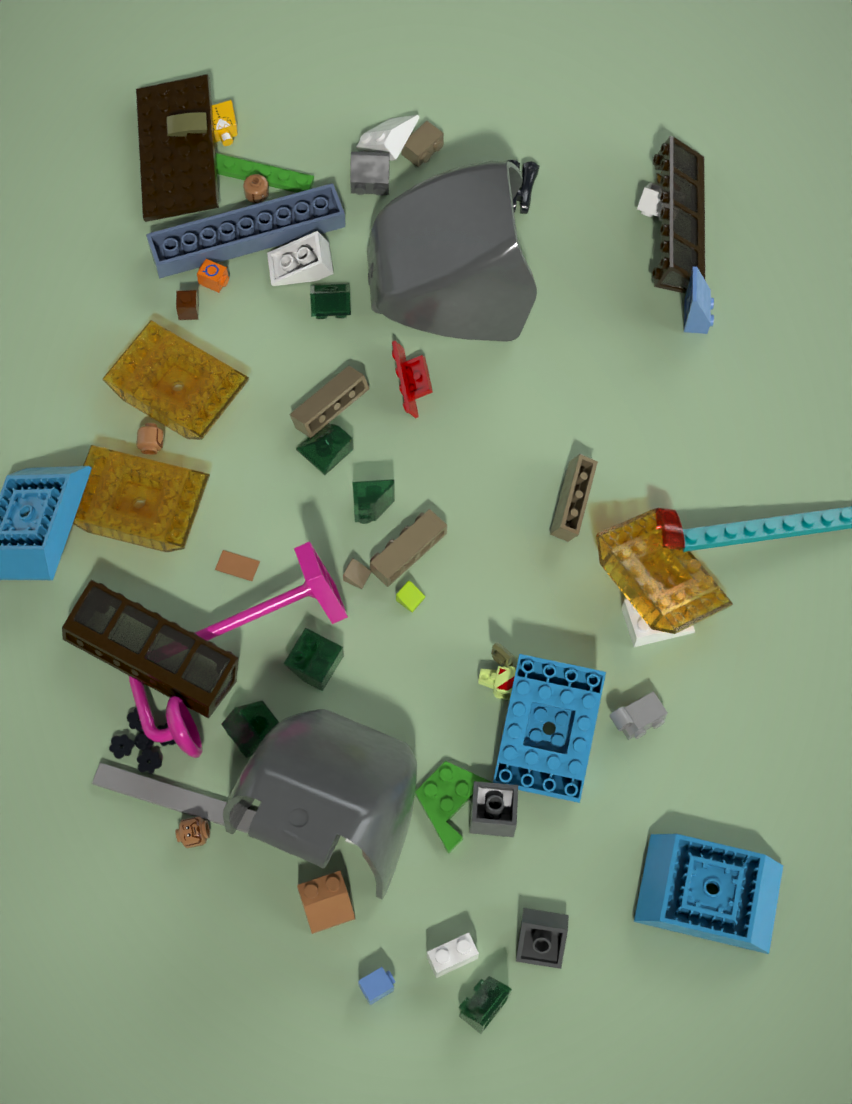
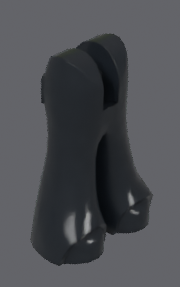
M507 160L509 162H512L520 170V163L518 161ZM535 162L523 163L521 190H518L513 199L514 213L517 201H521L520 214H527L529 211L532 189L540 167Z

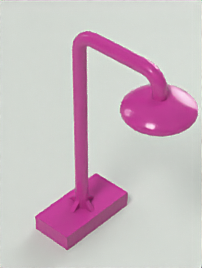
M309 541L294 548L305 578L303 585L195 633L208 641L307 596L318 600L332 624L348 618L335 582ZM174 641L147 653L145 659L156 664L189 648ZM129 676L136 708L146 737L160 743L174 739L184 753L193 758H199L203 751L201 738L193 717L184 702L176 696L169 698L166 707L168 728L158 729L154 723L144 684Z

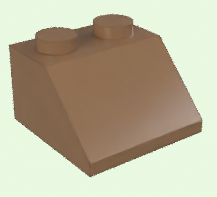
M341 871L297 885L312 934L355 920Z

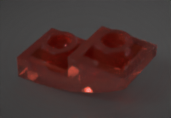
M656 508L657 529L662 530L663 548L679 550L685 548L684 533L676 510Z

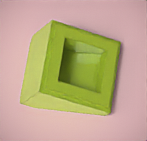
M409 580L396 594V601L412 613L425 599V595Z

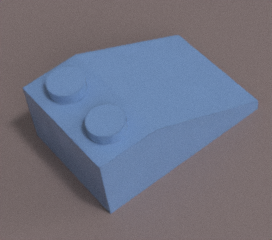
M693 267L684 298V332L708 334L709 327L713 326L714 315L711 314V310L714 307V298H711V289L699 269Z

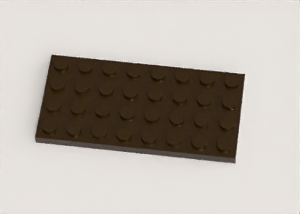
M206 74L136 89L144 221H154L219 208L209 75ZM206 112L207 133H187V137L167 136L168 116Z

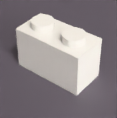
M466 933L428 951L427 959L435 977L438 978L477 960L479 953L470 934Z

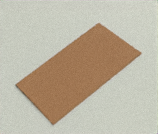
M223 550L215 570L253 581L260 561Z

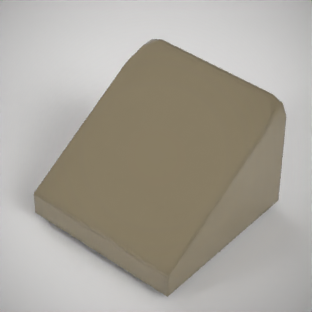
M352 558L343 574V581L363 589L372 571Z

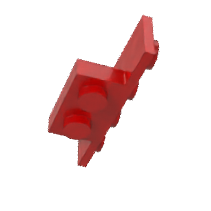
M393 341L392 356L397 364L395 371L400 378L401 384L399 389L405 401L403 402V407L406 413L411 414L414 418H418L415 399L433 393L426 359L423 355L407 361L404 348L396 341Z

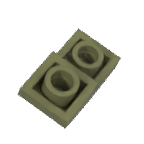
M206 112L168 116L167 136L187 137V133H207Z
M495 643L492 646L491 654L495 662L506 668L517 665V658L500 643Z

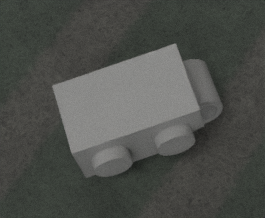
M653 691L625 708L621 707L610 714V718L617 729L623 731L626 738L630 740L634 737L639 739L647 733L646 730L651 727L656 729L663 725L668 713Z

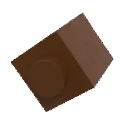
M196 290L176 291V310L179 320H199V302Z

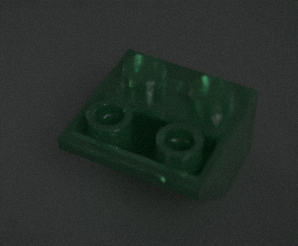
M305 628L285 660L284 665L305 683L323 691L344 657L343 647Z

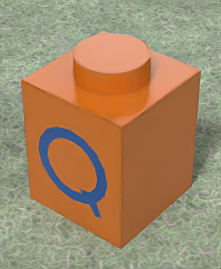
M205 259L197 272L198 284L218 293L229 282L227 267L209 259Z

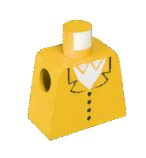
M232 100L212 105L214 141H221L223 146H230L233 143L232 137L238 135Z

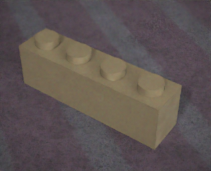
M351 366L346 367L289 414L295 428L309 438L313 437L369 390L365 376Z
M581 454L569 461L550 535L567 542L579 535L598 461Z
M430 509L425 514H419L415 519V523L410 527L406 526L396 540H390L381 553H376L371 558L370 570L382 583L389 587L447 534V524Z

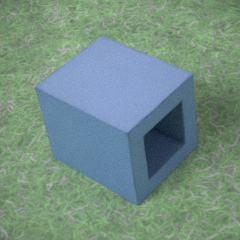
M380 967L359 980L358 986L368 1003L372 1005L394 991L393 984L396 982L389 970L385 972L383 967Z

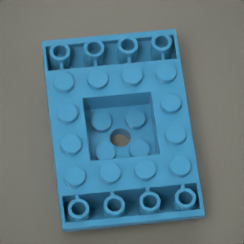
M92 467L25 468L6 476L0 492V580L54 579Z
M519 654L493 783L518 785V790L580 803L606 672ZM546 722H552L556 727L555 732L551 735L543 732V725Z
M651 834L634 922L769 954L783 865L765 854L680 834ZM709 883L715 884L718 887V893H708L706 885Z

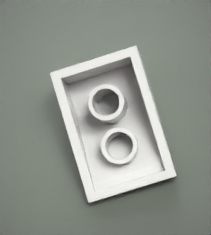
M413 115L390 118L365 132L361 136L356 148L359 152L390 153V161L396 160L420 117Z
M318 231L267 253L272 286L313 282L333 274L329 242Z
M682 593L650 594L624 599L622 612L634 647L695 633Z

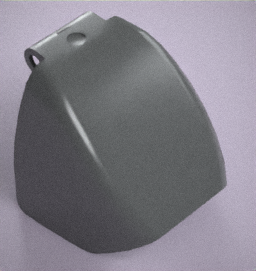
M487 161L465 165L423 181L405 191L379 212L372 225L370 243L367 248L368 283L370 285L372 310L402 325L444 337L505 342L517 339L522 332L537 296L536 283L520 249L516 233L513 199L522 185V173L519 168L509 161Z
M316 709L295 714L276 724L266 734L243 769L223 809L226 832L234 834L246 810L250 808L255 799L259 800L261 803L250 824L249 837L274 846L323 869L328 864L340 837L347 838L362 849L363 857L375 876L376 897L383 899L393 878L412 817L417 783V761L412 749L405 742L329 710Z

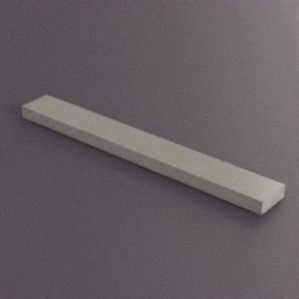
M99 764L92 782L93 785L225 826L223 809L227 802L110 765ZM246 810L237 827L238 831L248 833L256 811Z

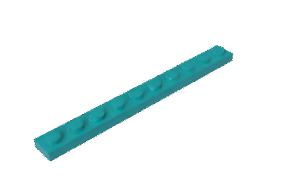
M852 506L678 530L677 537L683 552L852 529Z

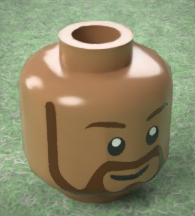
M259 174L250 175L245 179L243 187L246 199L252 203L265 201L269 195L267 179Z
M146 423L145 426L137 430L136 445L141 450V453L154 455L163 448V430L154 423Z
M201 817L184 819L180 821L179 829L175 830L176 839L178 842H182L185 848L204 845L207 842V838H210L209 824Z

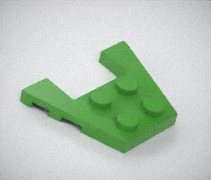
M445 761L415 791V795L434 826L444 848L450 853L463 840V837L447 822L472 797L474 781L493 782Z

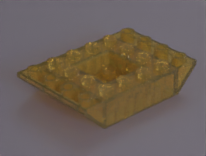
M150 320L103 377V381L123 401L186 439L202 440L249 381V377ZM182 385L183 389L181 391H174L173 387Z
M91 445L83 466H90L92 469L73 524L87 533L163 552L185 549L210 474ZM137 501L145 502L142 508L134 507Z
M656 508L597 533L600 565L652 630L676 634L733 605L691 551L683 552L677 534Z

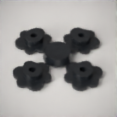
M135 708L134 712L127 715V721L129 722L130 729H136L140 733L135 737L134 741L128 739V736L125 734L121 735V737H112V745H110L109 750L114 753L115 758L121 759L124 755L130 756L131 749L136 746L143 751L142 756L137 757V762L139 763L138 770L140 772L147 771L149 774L155 772V769H159L162 766V761L159 759L158 752L150 750L153 747L154 741L146 737L143 732L141 722L138 721L140 720L138 711ZM166 723L164 726L159 725L157 728L166 729L168 724ZM173 739L171 741L163 742L160 744L161 746L165 747L168 744L175 745L176 742Z

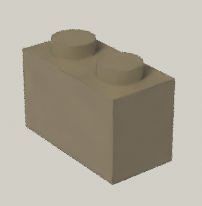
M426 121L409 136L401 150V155L419 167L421 164L426 163L436 151L438 152L442 149L444 133Z

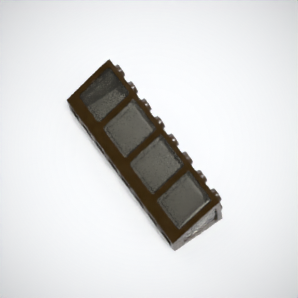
M669 136L667 141L661 145L658 154H655L653 157L655 169L662 170L660 186H662L660 202H662L660 219H662L660 252H662V258L658 266L654 267L652 278L654 279V287L686 294L693 267H697L705 279L704 156L675 137Z
M93 580L88 583L62 626V639L169 698L172 696L179 697L186 707L208 719L237 682L238 657L232 652L219 648L215 643L202 639L196 633L189 632L180 627L176 622L163 618L159 613L152 612L144 608L140 603L133 602L123 594L116 593L104 584Z

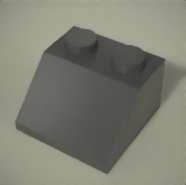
M351 152V193L358 195H389L390 153Z
M474 781L469 833L514 837L517 827L518 785Z
M523 908L516 962L561 969L568 933L569 915Z

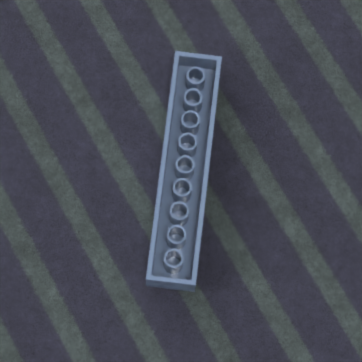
M332 183L146 234L160 279L200 268L205 259L218 263L290 243L316 231L322 234L344 228L345 213Z

